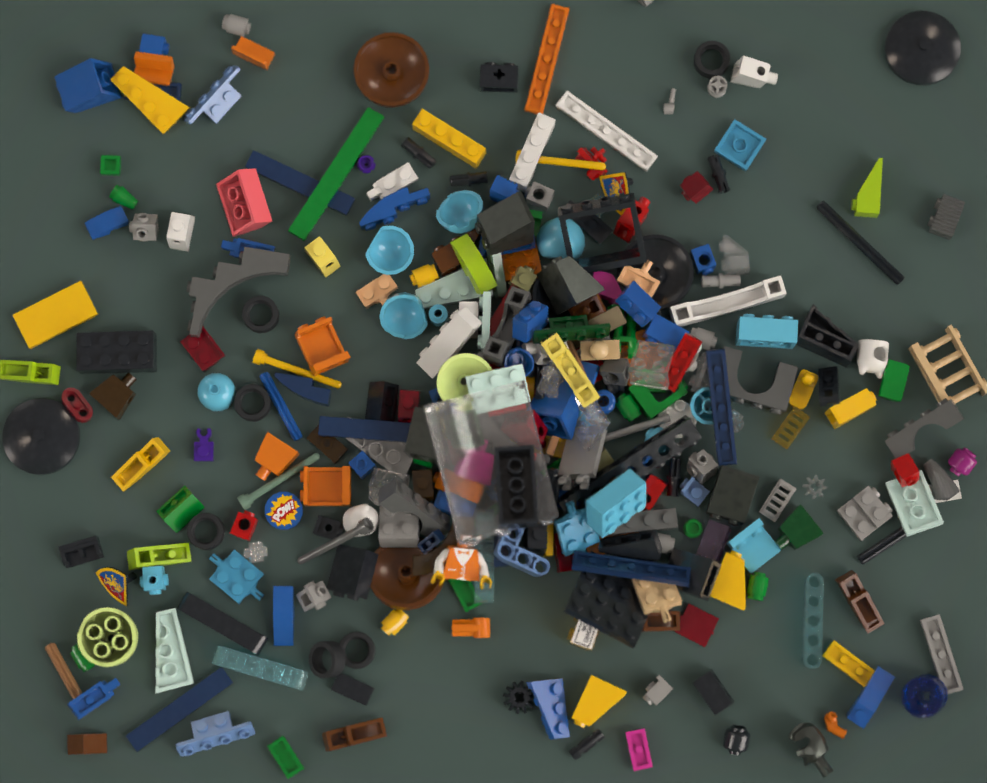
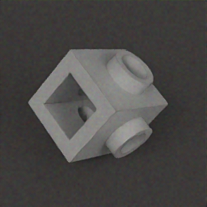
M139 213L134 215L133 221H130L129 231L133 233V240L156 241L159 231L157 214Z
M702 449L700 452H694L689 456L687 471L701 485L716 475L718 464L710 453Z
M312 581L304 585L305 589L296 594L304 612L313 608L319 610L326 606L325 602L332 598L323 581L316 584Z

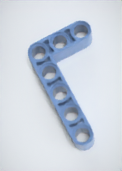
M536 471V479L538 480L537 496L539 484L543 478V474ZM525 528L512 529L516 533L514 539L508 536L509 529H503L494 549L495 558L534 577H541L547 574L550 570L548 560L518 546ZM501 547L507 548V556H503L500 553ZM519 555H523L526 558L525 564L519 563ZM536 563L542 564L543 572L536 570Z

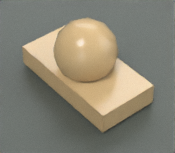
M619 340L580 341L581 361L620 359Z

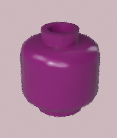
M965 447L963 449L957 448L948 459V464L951 466L950 471L957 476H960V474L969 475L977 464L976 455Z

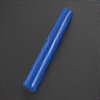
M269 372L262 373L259 377L294 441L301 439L303 435Z

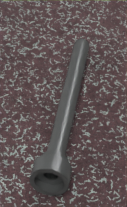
M367 517L360 520L355 528L304 554L297 559V562L304 564L359 534L367 535L373 532L374 525L372 521Z

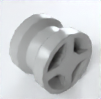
M722 76L712 77L707 88L709 95L715 98L722 97L727 89L726 79Z

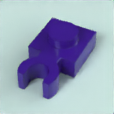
M200 428L197 429L196 433L200 438V442H194L195 462H214V442H209L212 436L210 428L207 429L208 433L205 436L201 435Z

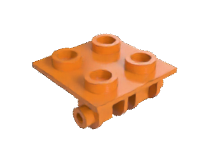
M536 244L534 249L501 255L505 281H510L519 266L524 267L526 265L532 268L535 275L542 271Z

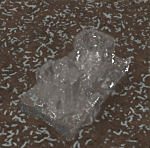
M548 362L547 366H544L541 370L543 376L537 391L538 393H545L547 397L557 398L558 388L565 378L554 363Z

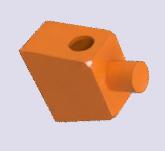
M267 432L255 458V461L261 465L256 476L265 481L271 472L276 476L281 475L299 456V452Z

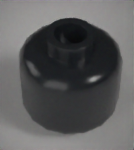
M731 725V728L726 729L723 746L729 750L730 754L740 755L741 752L748 750L750 733L746 730V727Z

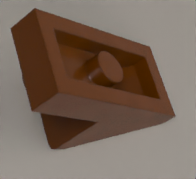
M596 294L568 311L571 316L587 315V320H590L607 310L599 295Z

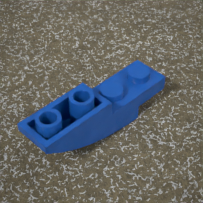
M405 187L388 195L364 215L359 222L361 230L369 231L375 229L378 224L383 223L387 225L393 223L394 219L397 218V210L402 212L408 210L411 205L417 204L419 206L426 204L431 199L428 188L409 194L408 188Z

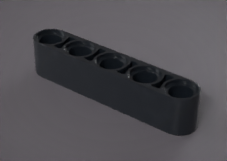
M186 592L177 607L180 611L258 656L268 641L267 637L189 592Z

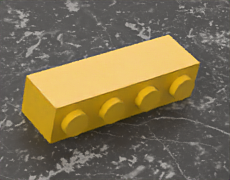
M424 109L420 111L412 123L414 131L477 169L486 155V148Z

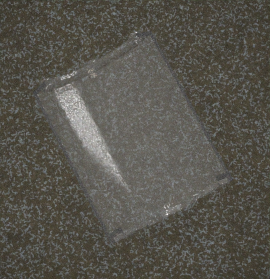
M524 380L492 388L493 392L490 393L486 389L424 406L459 545L475 546L478 545L479 540L497 534L500 537L511 534L510 530H514L499 529L494 447L534 445L539 523L548 525L553 523V519L559 517Z

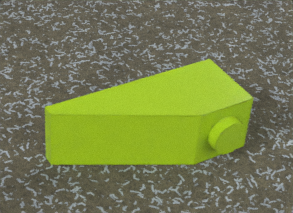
M883 158L877 160L855 199H852L851 210H854V216L877 218L880 214Z
M189 543L133 548L127 551L129 570L142 569V567L167 566L191 562Z

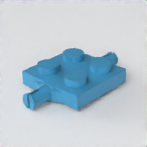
M569 501V503H566L568 514L554 521L562 553L565 556L573 554L574 551L586 552V548L600 542L599 535L587 525L586 508L575 510L574 502Z
M235 549L224 560L220 559L215 553L212 554L209 560L217 565V569L209 580L235 602L240 604L250 594L258 599V601L261 600V597H264V594L256 588L264 574Z

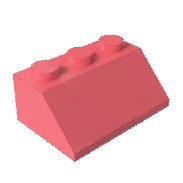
M256 168L239 169L216 184L233 237L260 229L272 222Z

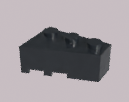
M813 304L797 336L796 345L847 368L859 344L841 328H837L831 322V319L827 316L825 317Z

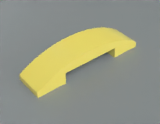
M558 333L541 343L583 408H586L600 398L596 389Z

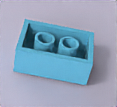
M743 314V317L740 316L736 324L735 346L793 349L797 344L798 320H793V317L790 316L774 319L772 315H763L762 318H758L754 314Z
M631 469L616 478L586 501L587 525L602 538L612 534L618 526L628 522L634 514L641 512L645 508L646 482Z

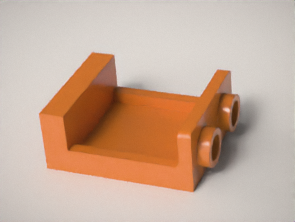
M321 317L315 320V323L312 325L304 324L298 327L295 333V338L313 376L343 365L351 358L348 351H344L332 325V317Z
M304 466V471H300V482H304V489L300 490V502H303L304 506H351V466Z

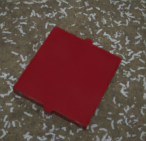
M688 603L683 616H680V631H675V633L706 647L710 636L714 634L713 630L719 618Z

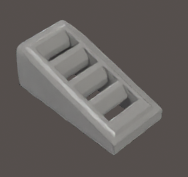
M779 479L759 513L776 522L796 491V488L786 481ZM781 486L789 491L788 495L778 488ZM775 493L785 498V500L782 501L776 496H774ZM771 499L780 504V508L770 503ZM766 507H770L777 513L774 515L770 511L766 510Z

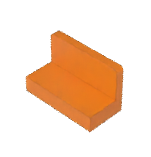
M242 36L237 45L231 47L234 55L265 70L268 69L275 55V52Z
M135 52L134 60L136 67L134 73L150 83L170 85L175 68L173 57Z

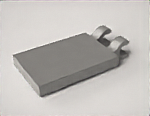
M605 426L575 428L572 440L566 439L558 474V484L563 485V491L571 489L572 479H576V483L581 484L580 490L589 488L590 478H596L607 433Z

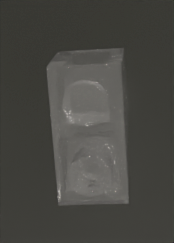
M723 235L722 241H719L720 253L723 252L724 260H721L722 271H725V275L749 274L748 251L728 235Z

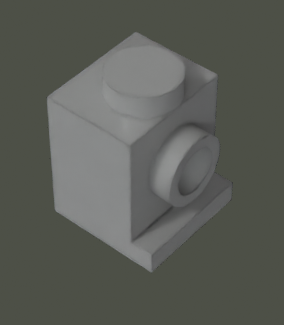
M660 675L656 677L658 680L656 683L652 681L645 688L647 693L642 697L650 706L652 704L657 706L673 689Z

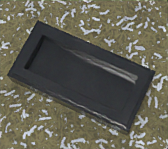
M342 673L336 677L331 688L332 691L367 706L375 689Z

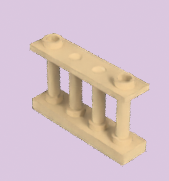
M952 325L945 329L947 334L925 346H920L917 342L908 348L938 403L945 398L948 401L952 399L954 403H957L978 391L982 396L987 394V381L981 378L959 339L961 338L957 328H953ZM949 341L953 343L956 349L955 352L934 363H929L926 358L928 352ZM958 358L962 359L966 368L943 380L938 379L935 374L937 369ZM969 374L971 375L975 385L952 397L947 395L945 392L946 386Z

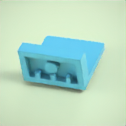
M760 518L727 543L731 550L742 554L741 558L745 559V568L749 573L756 571L781 551L763 528L764 523Z

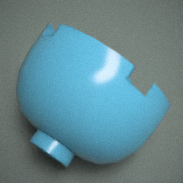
M211 373L205 376L198 386V398L201 404L211 411L228 409L236 395V387L233 381L221 373Z
M709 386L702 387L691 398V413L700 423L713 425Z

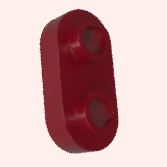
M76 388L65 389L61 398L63 405L76 421L80 423L88 422L93 415L91 405ZM68 397H73L75 400L69 401ZM84 411L86 415L81 416L79 413Z

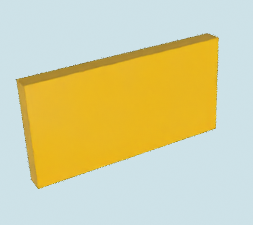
M79 281L13 314V317L29 349H32L99 314L83 282Z

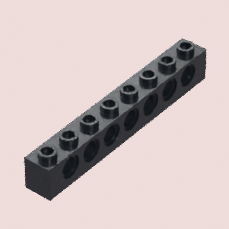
M685 415L598 471L596 478H590L588 489L580 490L581 484H578L558 498V503L565 514H568L566 503H569V501L574 502L575 510L586 508V501L593 496L595 488L601 487L602 490L609 484V480L612 477L618 478L625 473L627 467L634 466L633 472L643 479L654 468L658 469L664 466L671 457H678L685 448L695 446L702 437L691 419ZM682 434V440L675 442V437ZM666 445V450L663 453H659V447ZM649 455V462L642 463L643 457ZM585 498L583 505H576L578 499Z

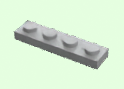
M940 614L920 620L943 695L964 690Z

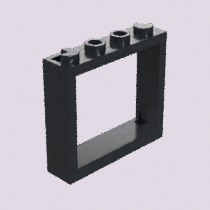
M621 193L619 196L614 197L604 196L598 200H584L581 203H568L566 206L558 207V217L567 257L570 256L574 259L566 223L567 219L630 208L638 248L576 259L575 261L588 273L646 263V252L634 193Z

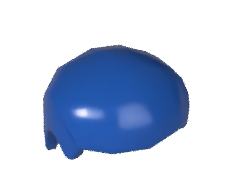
M524 348L510 349L504 356V367L522 363L525 377L534 369V359Z

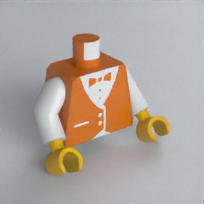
M458 535L457 546L448 545L447 549H444L435 560L434 575L431 578L432 584L435 582V578L440 580L439 586L442 585L445 578L479 581L481 579L480 589H483V583H488L489 589L491 588L492 580L489 578L485 559L476 548L469 547L470 536Z

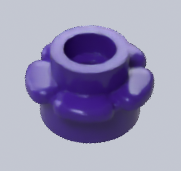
M365 155L358 159L357 168L359 171L368 174L371 170L375 169L376 163L372 156Z

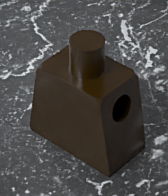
M129 372L121 380L113 374L89 394L120 420L136 395L130 387L137 379Z
M432 468L412 470L414 492L420 494L422 498H428L425 500L434 504Z

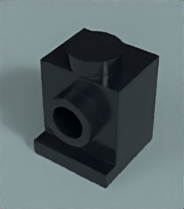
M318 515L313 534L333 540L343 534L344 527H342V522ZM327 525H332L330 532L325 530Z

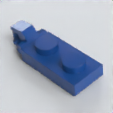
M233 238V242L223 240L221 245L223 250L230 251L229 255L235 258H239L240 251H244V247L275 251L274 246L241 238Z
M117 678L109 683H106L105 680L100 681L67 705L76 718L80 720L111 699L114 695L113 690L120 683Z

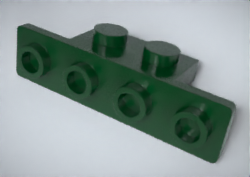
M587 315L549 318V329L534 331L532 341L533 344H541L556 333H558L563 342L569 340L582 341L589 338L602 339L609 336L611 326L610 323L589 325Z

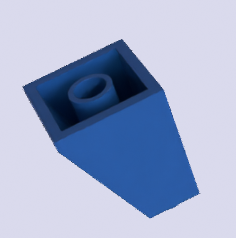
M90 58L54 76L65 111L78 113L122 98L120 89L110 80L115 75L111 63Z
M546 375L545 397L543 399H535L533 397L527 410L534 409L548 429L547 436L554 435L559 438L572 440L581 403L565 378L556 375Z

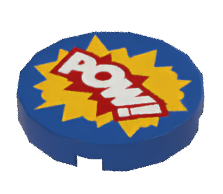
M278 492L267 500L265 516L274 528L289 530L294 528L302 519L303 506L294 494Z

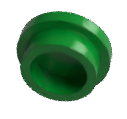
M690 519L685 522L683 531L687 537L697 538L701 535L703 527L700 521Z

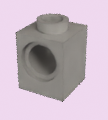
M533 182L532 186L528 185L525 191L526 203L547 211L554 197L555 190ZM536 192H541L544 197L538 200L533 195Z

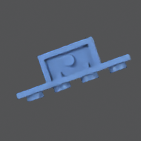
M235 65L226 68L223 72L224 76L220 80H216L211 85V90L199 98V103L195 108L192 107L187 111L184 121L192 124L204 112L217 124L241 97L229 84L241 69Z
M226 711L191 722L194 738L177 743L176 749L180 756H189L195 752L209 750L222 744H229L238 739H246L251 735H255V730L251 722L233 726L230 713Z

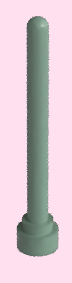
M318 453L312 454L249 495L247 493L238 496V501L244 510H247L254 503L255 499L303 470L304 466H309L319 460L320 455Z

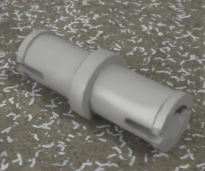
M718 273V275L710 276L701 275L702 288L740 286L741 283L740 274L723 275V273Z

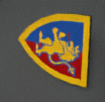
M626 172L599 176L605 196L614 197L619 196L621 193H630L629 186L633 185V179L627 178ZM627 208L615 211L622 215Z
M104 567L95 572L107 592L127 607L128 583L137 578L136 574L132 572L127 575L113 567Z

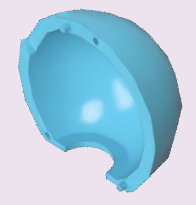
M462 190L451 193L441 203L439 209L436 210V218L444 229L452 233H468L475 228L477 215L484 211L483 201L480 195L474 191Z
M559 217L547 221L538 232L537 248L540 255L544 258H557L561 256L564 259L567 257ZM567 219L566 223L574 260L582 255L584 250L585 236L581 227L572 219Z
M383 226L379 229L367 249L366 258L370 266L377 272L385 275L397 274L404 271L411 264L414 256V244L409 234L402 228Z
M407 292L396 293L389 297L381 307L379 315L381 326L386 332L395 337L404 339L415 338L422 334L428 325L423 304L419 297Z

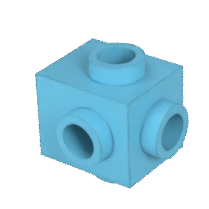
M163 566L142 567L143 576H140V586L144 588V591L149 592V595L161 594L162 590H166V585H169L168 574H165Z

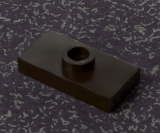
M318 424L307 439L336 464L348 449L335 437L318 436Z

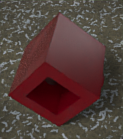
M698 171L687 176L683 183L680 184L684 190L681 192L687 201L692 200L695 204L714 190Z

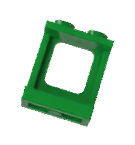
M666 361L627 390L648 420L656 418L658 414L688 394V386L683 379L677 387L678 390L662 402H657L648 390L647 384L661 375L668 365Z

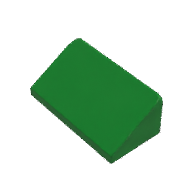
M888 359L878 396L889 401L901 402L910 366Z

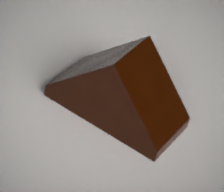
M107 733L67 735L68 755L107 753Z

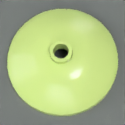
M461 353L450 357L443 363L437 375V390L441 399L455 410L463 412L472 410L467 384L462 385L461 379L468 375L492 370L490 365L483 358L475 354Z

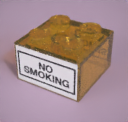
M574 617L573 621H576L575 628L571 627L567 639L570 640L569 645L591 652L599 630Z

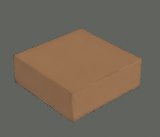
M553 435L550 439L546 455H550L551 458H553L559 437Z

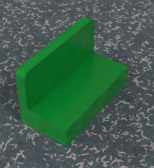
M184 485L156 512L178 533L194 516L204 509V505Z

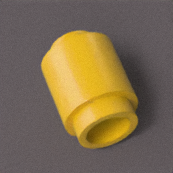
M427 264L411 271L412 275H409L413 286L417 285L418 288L433 283L435 279L439 278L434 264Z
M393 609L381 621L383 624L381 629L388 636L391 633L395 636L407 624L406 621L409 617L402 610Z

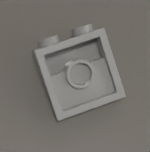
M867 486L837 510L838 514L860 541L893 516L891 514L892 508L888 503L880 501L878 498L880 494L874 487L870 488Z

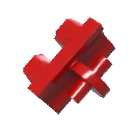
M581 147L577 151L579 154L574 159L599 162L598 160H600L602 163H605L607 159L603 155L606 150L602 148L598 151L593 147L590 150L594 154L593 156L585 147ZM606 168L604 170L590 169L586 175L593 181L601 175H606L608 170Z

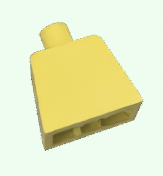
M320 236L304 247L306 253L325 278L341 267L335 255Z

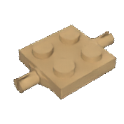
M632 579L644 615L657 612L661 613L664 622L671 621L668 610L682 605L677 586Z

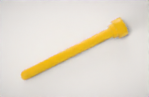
M517 150L515 159L516 162L522 150ZM540 156L538 161L540 164L604 170L606 168V164L602 162Z
M257 349L252 362L254 364L264 365L266 363L306 378H312L314 381L337 389L342 386V383L320 374L313 376L309 370L271 358L263 350Z

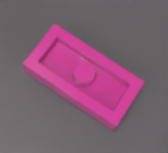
M645 728L625 732L633 771L653 767Z

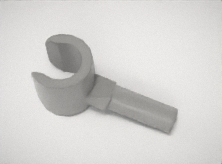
M671 89L669 103H664L663 105L664 114L674 113L676 89Z

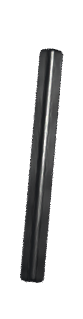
M825 201L818 204L817 210L896 285L904 280V276Z

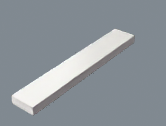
M566 91L557 102L556 107L645 172L649 170L658 158L655 153L569 91Z

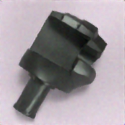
M804 722L798 724L790 732L789 739L794 742L803 738L810 740L808 745L796 751L798 757H803L805 766L814 763L822 777H826L828 774L825 769L829 774L834 771L823 757L824 753L829 750L826 739L813 723Z

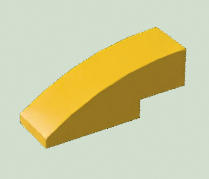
M159 437L152 438L111 478L124 492L157 465L170 450Z

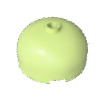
M106 607L92 611L83 619L84 621L77 635V641L81 653L88 661L98 666L113 667L124 663L132 656L138 643V631L129 615L121 610ZM110 635H114L112 642L109 641Z

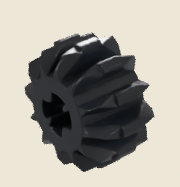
M520 681V688H517L516 682H512L514 690L507 686L506 689L511 694H503V697L510 698V700L504 702V705L512 703L508 710L512 711L515 706L517 707L516 714H519V708L521 707L523 713H527L526 705L530 709L533 708L528 703L529 701L534 702V698H529V695H533V692H527L528 686L525 689L523 688V681ZM517 692L518 694L520 692L524 694L523 698L525 700L523 703L521 701L519 703L515 702L516 697L514 695Z

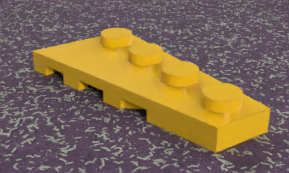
M124 66L110 79L162 134H165L190 109L189 106Z

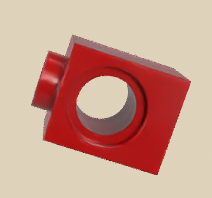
M909 453L891 461V470L902 488L917 483L920 471Z
M244 510V513L238 511L230 534L250 542L258 523V519L254 518L255 514ZM243 520H249L250 526L246 530L240 528V523Z

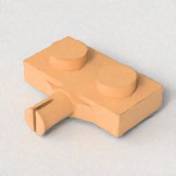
M649 260L643 264L641 269L624 266L617 279V282L624 286H628L632 281H635L651 298L660 284L659 280L651 277L648 273L653 264Z
M382 274L356 291V294L365 308L368 309L377 303L383 305L388 296L398 289V286L390 275Z

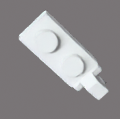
M408 162L373 184L374 188L367 192V196L371 201L379 196L382 200L388 195L418 180V177Z

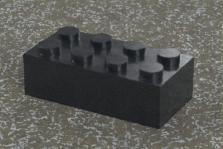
M153 330L76 333L77 371L80 374L157 372V334Z
M534 445L494 447L499 529L539 527Z

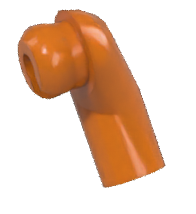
M828 712L824 717L827 731L843 739L847 730L838 726L837 714L835 712Z

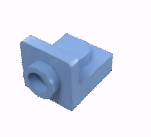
M693 476L690 480L686 478L680 485L682 489L680 494L697 507L710 492L698 483Z

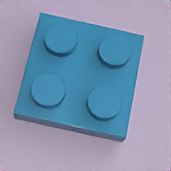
M734 119L714 152L746 172L766 142V138Z

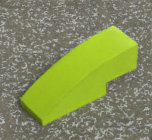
M464 234L450 242L465 275L469 277L477 294H483L484 291L487 292L498 286L481 253L468 234Z
M0 360V379L58 385L61 366L35 363L33 361Z

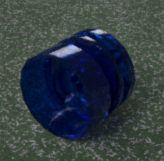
M930 674L920 675L910 680L904 686L902 692V703L905 709L911 715L918 718H929L939 713L946 706L948 700V690L944 682ZM930 692L929 698L924 699V694Z

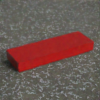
M685 333L658 383L675 392L699 350L702 341Z

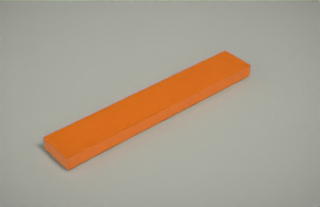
M551 4L525 112L538 114V112L544 113L570 8Z

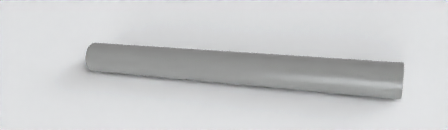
M669 414L607 433L605 442L670 422Z

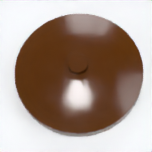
M389 32L376 35L369 39L357 53L354 62L355 81L361 93L374 104L383 107L404 106L414 101L427 85L429 79L427 55L417 41L405 34Z
M420 537V538H419V543H420L422 540H424V538H421V537ZM379 547L374 552L379 554L370 587L377 599L386 606L398 610L417 609L431 602L441 591L444 582L439 586L440 580L435 578V582L431 583L434 572L424 575H412L413 555L423 554L419 547Z

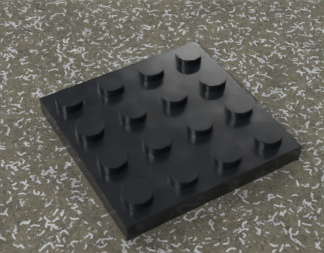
M581 571L564 610L567 614L632 649L636 646L649 615H644L631 578Z

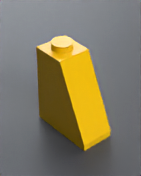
M866 388L841 401L840 404L830 407L825 412V415L835 430L877 405L875 402L877 401L876 396Z
M731 550L730 553L726 552L710 596L744 611L746 608L745 559L741 558V553Z
M591 675L572 715V719L575 720L574 724L582 728L585 725L591 726L622 699L627 691Z

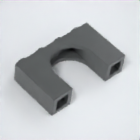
M724 346L732 402L741 405L744 402L749 403L752 408L762 410V408L770 409V413L776 415L785 413L798 367L779 362L771 388L760 394L749 393L740 386L737 379V370L743 351Z

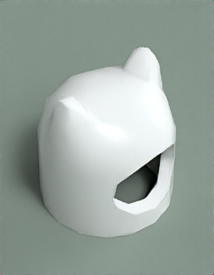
M873 339L858 340L856 361L859 373L861 375H864L866 372L874 373L877 378L881 379L888 363L889 343Z
M360 504L349 508L343 516L345 531L348 532L355 528L358 522L366 517L372 521L375 531L379 524L377 511L368 504ZM359 534V535H357V536H355V537H362V536H366V535H364V534H363V535Z

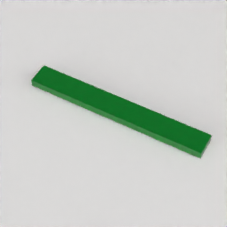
M369 107L366 109L290 226L289 233L305 242L384 120L383 115Z

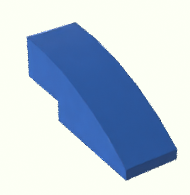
M273 586L274 646H294L295 607L293 586Z

